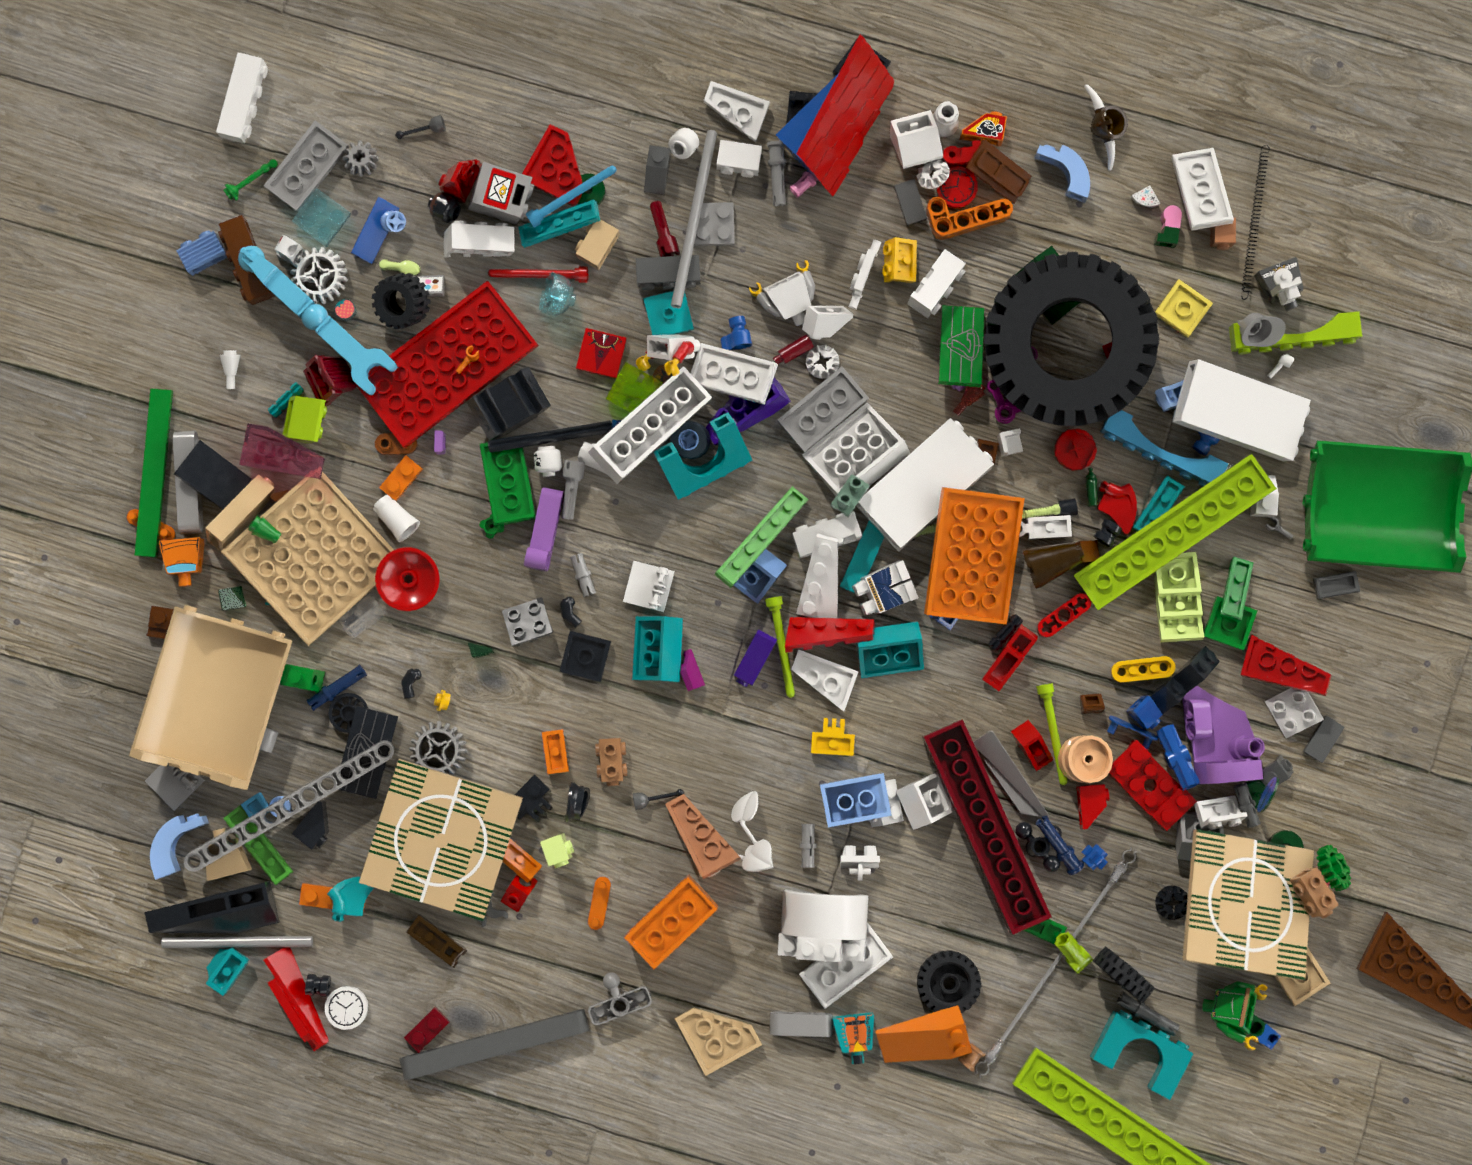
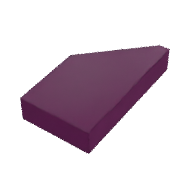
M692 649L684 651L685 661L681 665L680 672L687 690L691 691L704 686L705 683Z

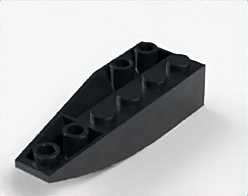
M270 881L144 912L149 933H240L280 923Z

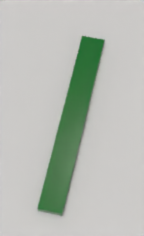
M150 388L134 556L155 558L158 556L173 398L172 390Z

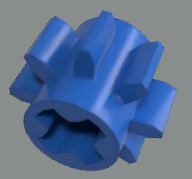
M1097 844L1093 848L1087 845L1081 852L1085 855L1081 860L1093 871L1096 867L1102 870L1108 863L1105 860L1108 854Z

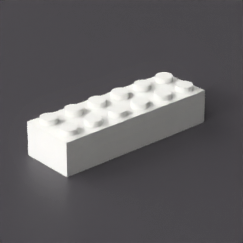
M684 366L679 370L680 373L668 379L588 452L616 484L624 479L712 398Z

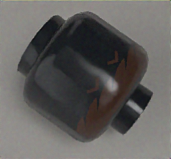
M439 192L432 196L428 202L431 216L445 223L456 220L460 214L461 206L458 199L444 192Z

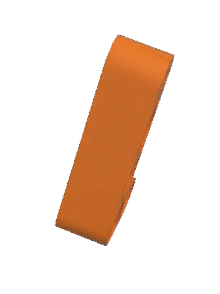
M934 197L928 202L926 214L934 237L939 240H945L1007 221L1012 214L1013 205L1007 199H999L949 214L945 200L940 197ZM939 205L942 211L935 213L932 211L931 206ZM1000 207H1002L1003 210H1007L1005 214H1003L1002 211L998 212ZM983 212L988 216V219L982 221L977 217V214ZM963 218L968 222V225L962 227L957 223V220ZM943 224L947 226L948 231L942 233L938 231L937 226Z

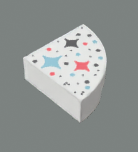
M1151 186L1131 196V199L1136 204L1152 208L1160 205Z

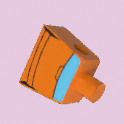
M195 537L159 541L166 573L171 576L178 575L179 587L192 586L191 574L202 572L205 544L203 538Z

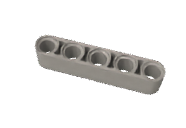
M197 431L173 433L175 471L199 442ZM175 476L180 535L203 533L202 495Z

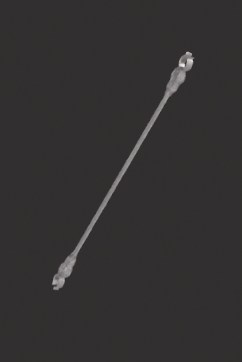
M1130 847V850L1123 852V860L1117 862L1114 866V871L1109 876L1108 884L1072 934L1074 938L1081 931L1110 887L1126 873L1128 863L1135 861V853L1137 851L1133 853V861L1126 864L1123 863L1125 861L1124 854L1127 851H1132V848ZM1061 952L1003 1036L986 1051V1055L983 1057L984 1062L977 1063L976 1071L979 1064L987 1061L988 1066L997 1060L1004 1040L1063 957ZM988 1066V1070H987L986 1073L980 1074V1078H981V1075L984 1076V1075L988 1074V1072H989V1066Z

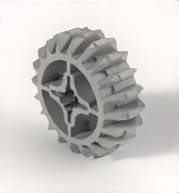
M441 721L437 722L436 728L433 722H430L429 730L427 727L421 726L423 734L416 731L415 735L419 739H411V742L416 744V747H410L409 751H416V755H411L410 759L417 758L418 761L414 764L448 774L447 770H449L454 775L456 772L453 767L455 766L458 769L462 767L458 760H466L460 754L467 753V749H461V745L467 743L466 741L459 742L458 740L463 734L455 735L457 727H453L449 731L450 723H446L444 728H442ZM442 732L448 735L450 739L440 743L432 734ZM427 738L430 749L422 756V745ZM435 744L436 746H444L441 755L433 754ZM454 744L455 754L450 762L447 750ZM438 758L445 767L435 768L430 766L427 761Z

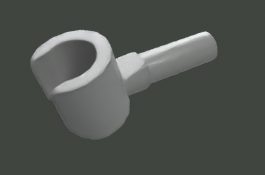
M1270 517V520L1274 521L1276 526L1271 527L1266 524V529L1269 531L1276 530L1291 540L1294 535L1283 529L1276 517Z

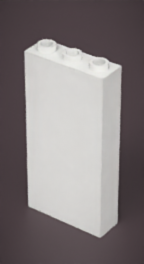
M1198 359L1189 361L1172 422L1283 462L1293 461L1298 453L1297 446L1304 432L1303 425L1310 411L1309 404L1311 400Z
M951 418L872 487L857 505V508L898 552L938 517L942 487L968 490L991 470L994 465L992 457L986 451L982 452L978 448L977 441L972 436L968 437L963 432V426Z

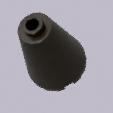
M1075 542L1023 549L1025 562L1036 589L1042 588L1082 563L1081 558L1085 557L1081 545L1076 546Z

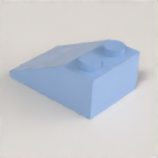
M884 773L820 784L828 827L892 816Z

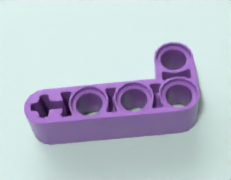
M542 488L530 547L527 548L524 566L526 568L545 572L549 569L564 491Z

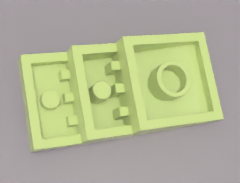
M1196 552L1182 553L1154 572L1160 643L1204 639L1203 611L1200 597L1202 590Z

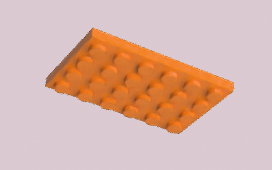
M946 487L941 488L924 610L925 615L1007 625L1025 498Z

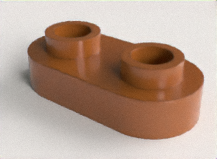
M393 433L381 434L375 440V448L382 455H409L415 452L418 446V442L415 440L408 447L404 448ZM384 440L389 441V445L387 447H382V442Z

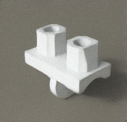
M1281 268L1277 270L1273 275V281L1277 286L1270 292L1272 297L1278 295L1282 306L1294 302L1296 298L1300 297L1297 286L1302 282L1300 277L1292 281V274L1288 269Z
M845 845L840 859V868H849V874H857L858 881H862L863 874L871 875V868H879L880 856H877L875 846H864V856H856V846Z

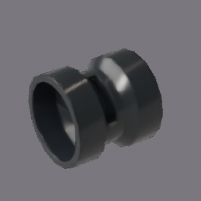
M1104 519L1101 524L1102 528L1096 531L1093 537L1104 546L1111 548L1115 543V537L1119 536L1123 530L1114 522Z
M308 974L305 994H319L322 997H328L331 987V976L323 975L322 977H317L316 974Z

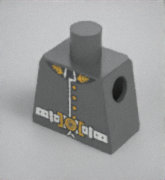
M1296 257L1260 270L1254 275L1271 304L1280 301L1278 295L1272 297L1270 292L1277 286L1273 281V275L1277 270L1281 268L1288 269L1292 274V281L1297 277L1301 279ZM1303 283L1297 286L1299 293L1303 291ZM1296 299L1294 302L1284 305L1286 311L1298 307Z

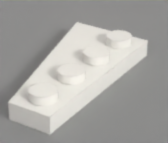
M817 534L796 614L810 618H838V539Z

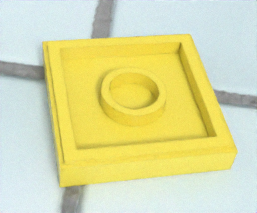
M1178 279L1155 312L1158 318L1188 338L1213 303Z

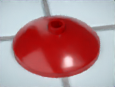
M412 547L398 548L388 553L380 561L375 574V584L380 597L389 606L402 611H413L426 606L435 597L440 583L439 570L434 560L424 551ZM406 575L412 576L411 583L405 582L404 578Z

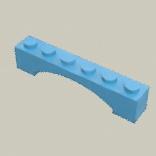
M1123 410L1108 417L1100 431L1107 440L1112 442L1117 440L1123 443L1122 446L1130 451L1137 450L1142 453L1141 456L1150 461L1155 459L1161 462L1160 466L1167 470L1175 469L1180 472L1179 475L1188 480H1191V478L1199 482L1198 485L1204 487L1223 474L1228 466V463L1210 454L1203 459H1193L1178 456L1159 448L1137 429L1132 421L1133 415Z

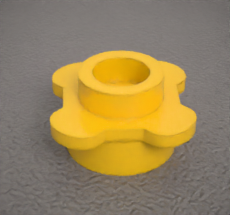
M441 690L440 694H436L434 705L437 706V711H441V709L447 710L450 694L445 693V690Z

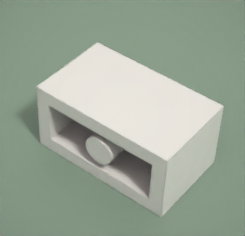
M720 140L717 170H720L723 174L741 173V176L752 178L753 175L758 176L762 146Z

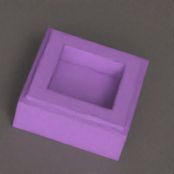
M435 431L434 452L436 454H445L446 434L443 431Z

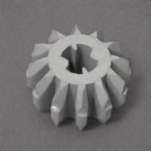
M359 140L357 146L353 142L350 143L352 149L345 148L344 151L347 155L342 157L343 161L347 162L344 165L347 170L351 169L350 173L352 175L358 172L359 176L363 177L364 171L371 175L370 168L377 169V165L374 162L379 161V157L375 155L377 150L371 148L369 142L363 145V142ZM363 155L364 158L361 159V162H358L357 159H360V156Z

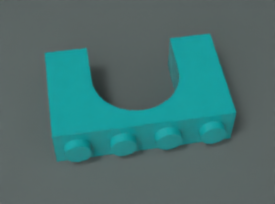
M729 412L710 421L718 439L719 447L715 457L702 466L686 465L683 463L672 442L653 451L678 500L689 496L692 492L708 486L711 482L720 477H725L728 473L737 468L744 467L747 463L753 461Z
M1113 1010L1090 1057L1113 1069L1122 1049L1127 1043L1139 1038L1152 1041L1158 1049L1159 1063L1147 1087L1171 1100L1194 1054L1188 1050L1190 1046L1179 1040L1177 1043L1169 1040L1170 1035L1160 1030L1158 1033L1150 1030L1151 1025L1141 1020L1136 1023L1131 1020L1132 1015L1122 1010L1119 1013Z

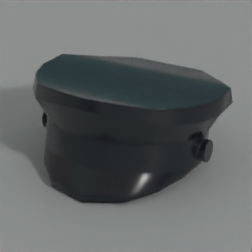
M571 782L564 822L568 823L571 820L580 821L590 799V789L588 787L578 786L575 782Z

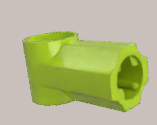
M1069 932L1061 933L1056 937L1054 944L1065 956V961L1077 974L1094 960Z

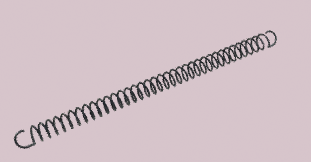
M1258 165V167H1259V168H1258V171H1259V169H1261V168H1262V169H1267L1266 167H1260V166ZM1251 219V221H1252L1251 223H1253V222H1255V223H1260L1259 221H1253V220Z

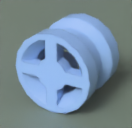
M387 211L381 217V225L386 231L400 232L406 225V218L399 211Z

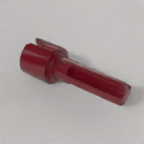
M651 202L650 209L659 237L656 245L660 257L674 256L673 252L676 255H680L676 237L670 234L661 202Z

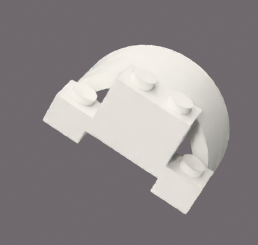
M785 889L782 900L778 955L795 956L796 959L830 962H840L841 960L864 961L868 895L813 894ZM842 940H851L850 942H842Z

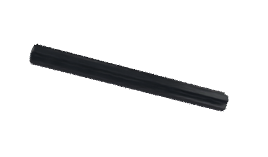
M604 421L488 441V448L492 453L607 434L613 429L611 421Z

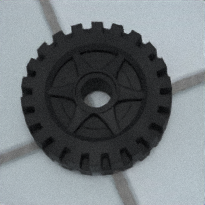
M1106 946L1093 960L1111 979L1141 1003L1155 989L1132 966Z
M952 950L939 951L926 959L919 969L917 975L918 993L924 1004L934 1012L958 1005L962 1014L976 1003L980 995L981 977L973 961L962 953ZM948 977L954 979V985L951 988L943 986L944 980Z

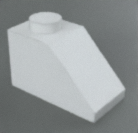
M807 306L802 330L815 340L830 338L853 318V313L844 306Z
M1267 475L1277 488L1275 475ZM1278 488L1252 505L1250 516L1268 518L1277 516Z

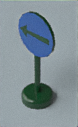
M1277 777L1272 778L1267 786L1260 780L1244 782L1248 785L1252 800H1255L1256 803L1255 808L1259 813H1263L1271 803L1279 784Z

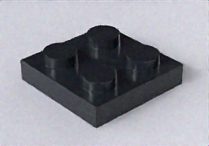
M570 631L559 672L601 682L612 641Z

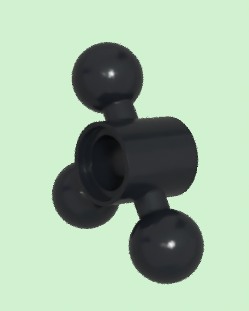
M1019 823L1016 826L1015 832L1019 838L1028 841L1026 843L1028 855L1031 857H1042L1044 860L1043 866L1048 872L1057 871L1060 868V861L1056 856L1048 854L1050 843L1045 836L1035 838L1032 835L1033 830L1029 823ZM1053 825L1059 835L1062 836L1061 829L1057 825ZM1036 841L1042 846L1040 853L1034 849Z

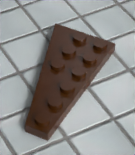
M1384 912L1356 969L1472 1030V999L1397 924L1388 912Z

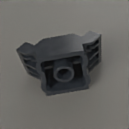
M529 367L520 369L516 374L508 376L500 383L485 389L481 394L473 396L467 401L488 440H494L504 434H509L537 418V415L551 406Z

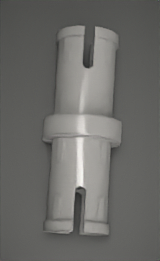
M583 553L577 554L579 563L575 555L571 556L570 560L576 572L575 579L579 581L583 597L589 596L587 587L591 595L596 594L590 578L592 574L587 569Z
M801 824L802 843L799 845V848H802L801 867L813 868L815 867L814 848H817V843H815L814 839L815 824Z

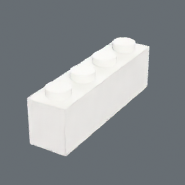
M237 53L216 133L221 138L245 144L246 138L250 137L252 129L250 123L252 118L256 116L257 98L261 97L262 79L266 78L268 67L262 58Z

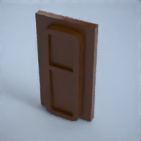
M983 139L965 167L1012 204H1015L1018 197L1023 194L1032 177L985 139Z

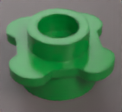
M492 514L489 518L480 521L479 524L480 528L486 532L488 539L494 538L495 534L502 533L505 529L504 525L490 528L491 524L494 525Z

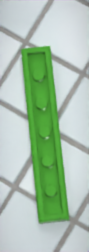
M792 486L714 575L728 587L732 588L809 499Z

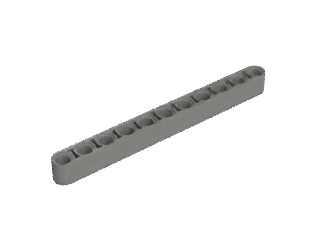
M387 740L376 743L200 845L186 855L184 859L185 868L191 872L204 868L385 763L394 754L393 744ZM386 745L390 748L391 752L388 756H382L379 754L378 748ZM368 756L372 764L369 767H363L360 764L361 757ZM342 768H351L353 775L350 778L343 777L341 775ZM330 778L333 780L334 786L326 789L322 785V780ZM304 790H313L315 798L311 800L306 799L303 795ZM285 801H294L296 809L292 811L287 810L284 806ZM266 812H275L277 820L273 822L268 821L265 817ZM247 823H256L258 831L254 833L247 830ZM235 833L239 838L238 843H230L228 841V834ZM209 845H217L220 849L219 854H211L209 852ZM190 856H198L201 861L200 865H192L190 863Z

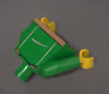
M1236 981L1225 986L1223 989H1217L1214 1000L1204 999L1202 1004L1203 1012L1211 1013V1019L1216 1023L1217 1028L1228 1038L1240 1044L1244 1043L1246 1049L1250 1051L1255 1050L1256 1048L1249 1045V1040L1257 1043L1259 1042L1258 1038L1255 1036L1248 1038L1246 1034L1250 1035L1256 999L1264 1000L1267 995L1261 994L1259 990L1266 991L1268 988L1264 984L1255 987L1254 984Z

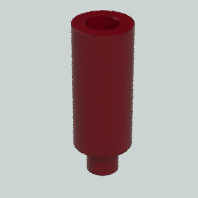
M806 334L777 351L778 355L772 359L777 364L781 362L787 364L814 348V345Z

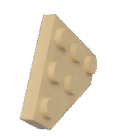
M695 1007L675 1017L705 1076L762 1045L753 1026L745 1022Z

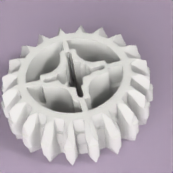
M315 247L312 248V254L305 250L304 254L306 256L304 258L298 255L300 263L293 262L297 269L290 270V273L295 276L290 280L296 283L315 304L318 303L319 299L322 304H326L327 297L330 301H334L332 295L335 293L339 297L341 294L338 289H345L341 282L348 281L347 277L342 276L348 273L347 269L343 268L345 263L339 261L340 256L338 254L333 256L332 250H328L326 253L323 247L320 248L319 253ZM320 260L330 262L334 266V270L329 268L323 269ZM312 263V269L309 272H305L306 268ZM320 271L323 275H320V279L318 281L316 277L318 276V272ZM334 279L332 284L328 288H326V283L329 280ZM304 282L315 283L318 291L307 289Z

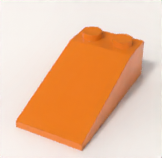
M958 1005L875 1031L884 1063L953 1059L972 1053L966 1026Z

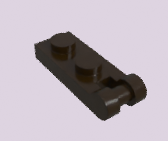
M418 915L406 932L453 968L458 964L457 960L460 956H464L467 952L464 946L457 943L421 915ZM449 946L454 949L451 956L445 953Z

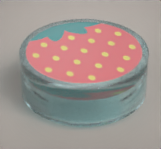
M341 299L335 304L334 311L339 319L348 321L356 315V306L349 299Z

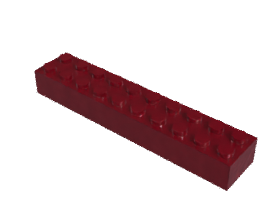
M963 719L922 736L1009 933L1014 935L1052 918Z

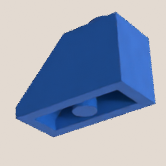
M1149 695L1141 696L1126 710L1143 729L1155 728L1161 721L1159 718L1163 715Z

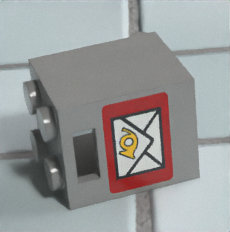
M483 162L476 178L468 210L516 225L526 215L528 204H525V201L531 197L534 184H531L532 177ZM516 186H518L522 190L518 204L514 205L512 200Z

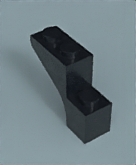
M1204 646L1169 680L1157 688L1150 697L1161 713L1164 714L1178 704L1190 690L1203 682L1220 661L1214 652L1210 651L1207 646Z

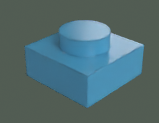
M259 792L242 803L241 806L248 817L268 807L269 804L262 793Z

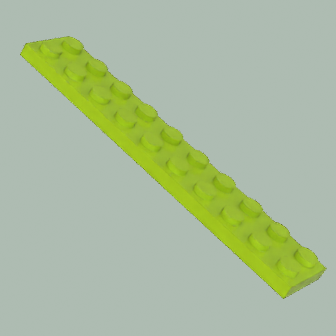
M1251 454L1076 573L1074 577L1096 609L1100 610L1277 488Z
M1036 1047L1012 1082L1017 1088L1132 1165H1211Z

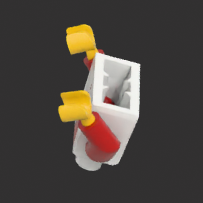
M647 335L646 355L637 358L636 365L640 371H646L651 367L648 362L650 358L671 360L664 364L667 375L672 373L673 376H676L680 373L677 364H681L684 359L694 358L695 352L700 350V342L692 336Z

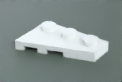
M713 81L710 82L704 98L705 104L756 142L770 105L769 101Z
M798 650L791 670L844 712L858 671Z

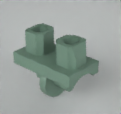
M851 474L831 503V507L849 517L870 485Z

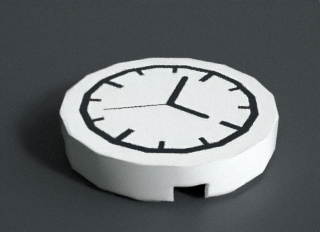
M342 986L334 990L327 997L325 1015L328 1021L336 1028L342 1030L353 1029L359 1026L367 1016L368 1001L365 994L358 988Z

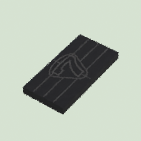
M356 706L341 764L380 741L387 740L392 743L398 716ZM386 745L380 746L378 748L379 754L388 756L390 748ZM368 756L360 758V764L363 767H369L372 764ZM386 762L338 790L376 799ZM344 767L341 769V775L345 778H350L353 775V771L349 767Z

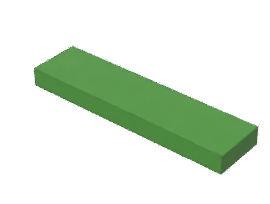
M239 805L223 819L231 828L249 817L243 807ZM254 822L247 823V830L251 833L257 832L258 826ZM264 833L244 844L275 885H278L294 872Z

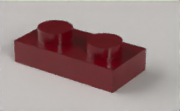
M435 1006L404 1039L419 1053L450 1021Z

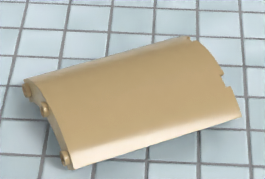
M184 605V608H179L175 606L129 756L140 761L166 767L168 764V766L179 768L184 772L199 776L204 775L227 786L247 790L292 640L284 638L285 634L273 630L272 634L243 626L244 621L231 618V622L197 613V608Z

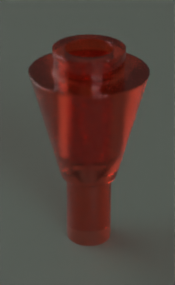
M983 385L981 387L967 386L961 402L953 412L960 416L967 406L972 405L986 395L983 392L985 387Z

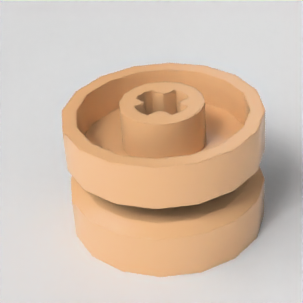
M1092 735L1075 736L1065 741L1060 748L1058 763L1063 775L1069 780L1078 783H1093L1102 780L1108 775L1112 767L1113 756L1110 747L1101 738Z

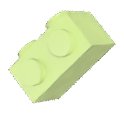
M564 833L540 842L548 866L554 865L556 869L569 863L568 859L572 858L574 848L571 841L566 840Z

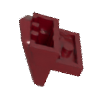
M315 355L305 364L307 368L303 372L316 399L326 400L325 406L327 407L342 393L352 391L357 387L352 379L351 369L342 356L325 357V355Z

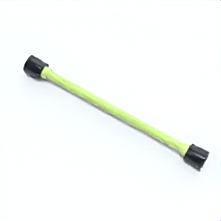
M1076 499L1060 500L1058 504L1049 506V508L1023 511L1022 519L1049 514H1060V516L1078 515ZM936 524L934 526H927L916 537H919L921 534L934 533L936 531Z

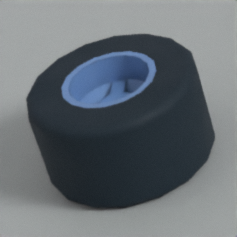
M686 421L671 435L670 443H673L680 457L697 459L707 453L711 438L709 431L703 425L694 421Z

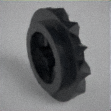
M1174 885L1162 888L1155 899L1158 913L1169 920L1184 917L1187 912V892L1181 887ZM1172 894L1175 900L1181 901V903L1175 905L1174 912L1172 906L1164 904L1167 901H1171Z

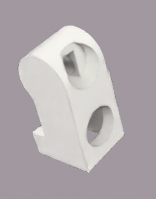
M282 235L274 249L278 257L292 265L293 262L298 263V255L302 256L305 251L300 244L285 235Z

